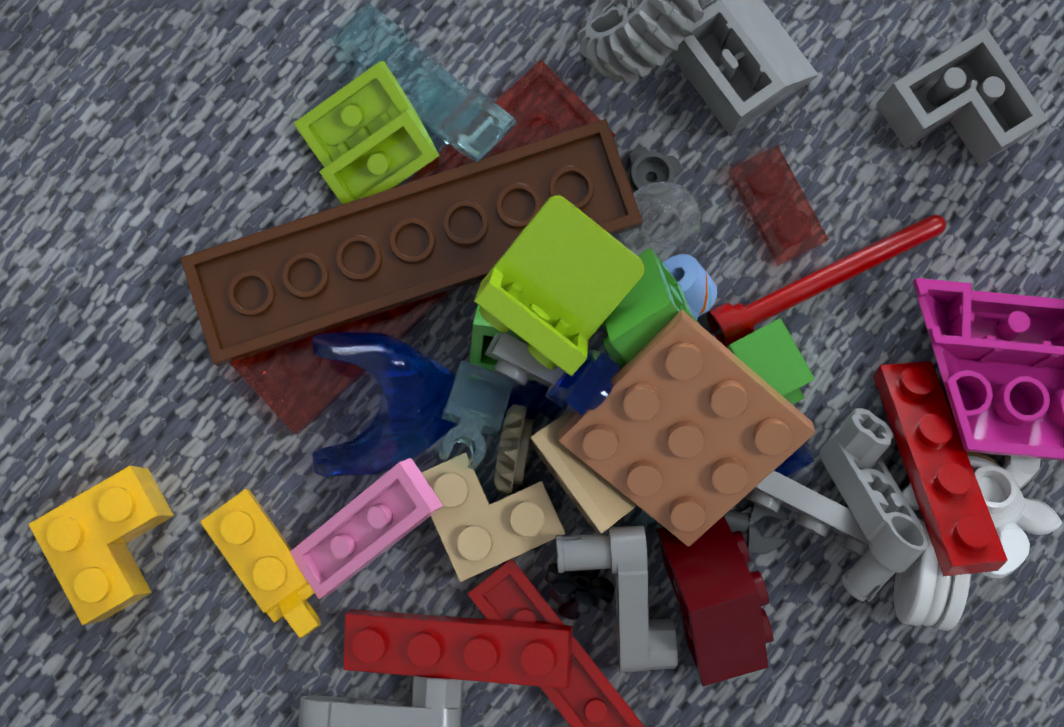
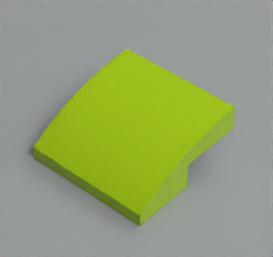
M384 60L376 63L293 123L324 168L319 172L342 205L392 189L439 156L414 107Z

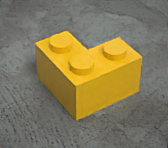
M130 465L28 525L81 624L87 625L104 621L152 593L126 544L174 517V514L149 469Z

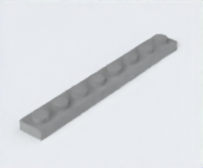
M500 332L495 334L485 353L486 356L497 361L493 370L498 374L524 386L528 378H531L549 387L545 395L546 398L575 412L580 404L585 406L606 385L579 370L573 376H570L559 366L555 370L545 367L530 354L527 349L528 344L507 333ZM776 471L769 474L746 496V499L774 513L778 512L780 506L795 512L798 516L794 523L816 535L826 538L830 530L846 538L842 548L859 557H862L869 549V540L865 537L850 509Z

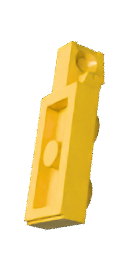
M244 489L200 521L263 613H267L274 623L284 617L299 638L309 635L321 626L319 616L307 601L309 597L315 594L296 565L290 553L291 547L250 489Z

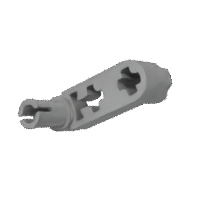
M855 408L844 423L822 446L819 455L862 532L869 540V549L851 569H848L842 575V582L846 590L858 600L864 601L866 599L869 602L896 572H905L929 547V540L921 527V522L880 458L891 445V439L894 437L892 430L886 422L877 418L869 410Z
M644 526L608 528V534L556 535L558 573L610 568L611 574H614L615 627L619 672L676 669V666H678V650L673 618L649 620L648 565Z
M413 676L411 701L318 695L300 697L298 727H461L464 680Z

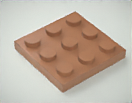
M681 309L559 430L558 441L689 547L816 432L810 419Z

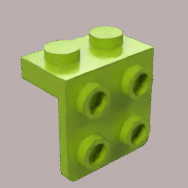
M554 195L545 202L481 281L474 302L481 306L479 309L480 314L494 328L503 333H508L511 329L528 342V351L542 365L551 370H555L559 366L570 376H573L587 359L588 340L642 278L645 271L644 263L641 258L567 199L560 195Z

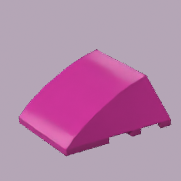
M915 278L912 282L964 451L1064 461V299L972 290V283Z

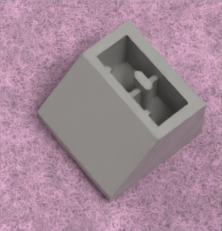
M763 0L716 1L703 10V18L692 27V35L685 37L678 45V51H672L669 54L730 137L818 76L816 70Z

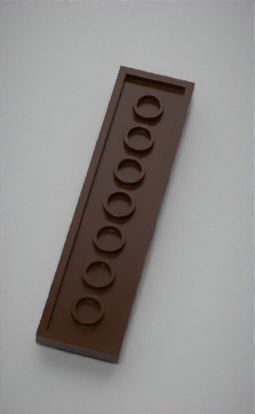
M607 119L181 257L180 260L212 363L216 366H221L484 279L540 208L554 195H560L567 199L612 236L641 227L643 220Z

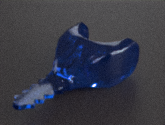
M332 332L318 334L312 338V352L315 356L355 364L366 370L379 383L381 395L378 412L367 429L352 441L321 448L313 452V471L324 477L372 475L390 470L401 461L417 458L458 424L467 427L474 419L478 418L483 424L488 426L497 416L505 419L507 410L513 404L528 406L527 418L535 419L540 412L553 419L560 410L567 409L546 398L545 395L549 387L543 384L540 385L537 381L527 380L524 386L506 377L496 381L492 374L485 373L478 379H474L467 369L456 374L405 342L385 333Z

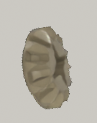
M513 404L506 412L494 476V484L498 493L512 495L514 485L522 486L534 424V419L527 418L528 406Z

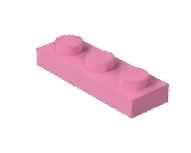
M412 458L397 463L291 550L290 553L318 599H321L333 593L438 511L443 505Z

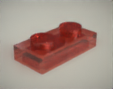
M779 146L767 150L729 170L728 174L777 266L829 240Z

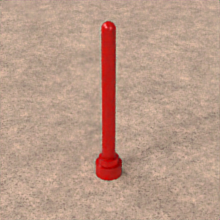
M930 215L746 306H743L741 303L732 306L727 302L712 309L706 314L707 321L713 333L719 328L721 329L722 334L715 335V337L727 348L730 344L753 333L754 325L942 234L946 228V221L940 215Z

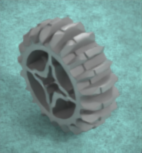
M597 0L589 6L590 14L582 21V31L578 37V43L580 44L579 52L587 58L586 62L603 77H608L615 83L622 81L629 83L634 81L638 75L641 77L648 75L652 67L663 65L665 58L672 51H678V45L685 37L692 35V27L703 18L704 12L702 9L709 4L710 0Z

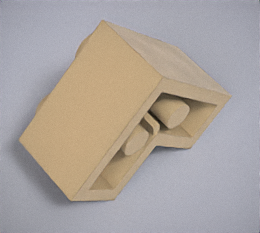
M466 452L421 472L443 505L431 517L460 582L555 539L556 535L566 534L542 481L490 504Z

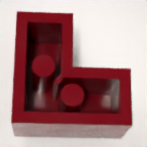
M723 516L688 547L665 527L657 529L665 570L680 607L685 639L702 686L769 668L766 643L773 642L774 638L765 610L761 608V606L769 604V597L760 571L750 572L747 567V563H750V556L742 532L740 530L731 532L726 518Z

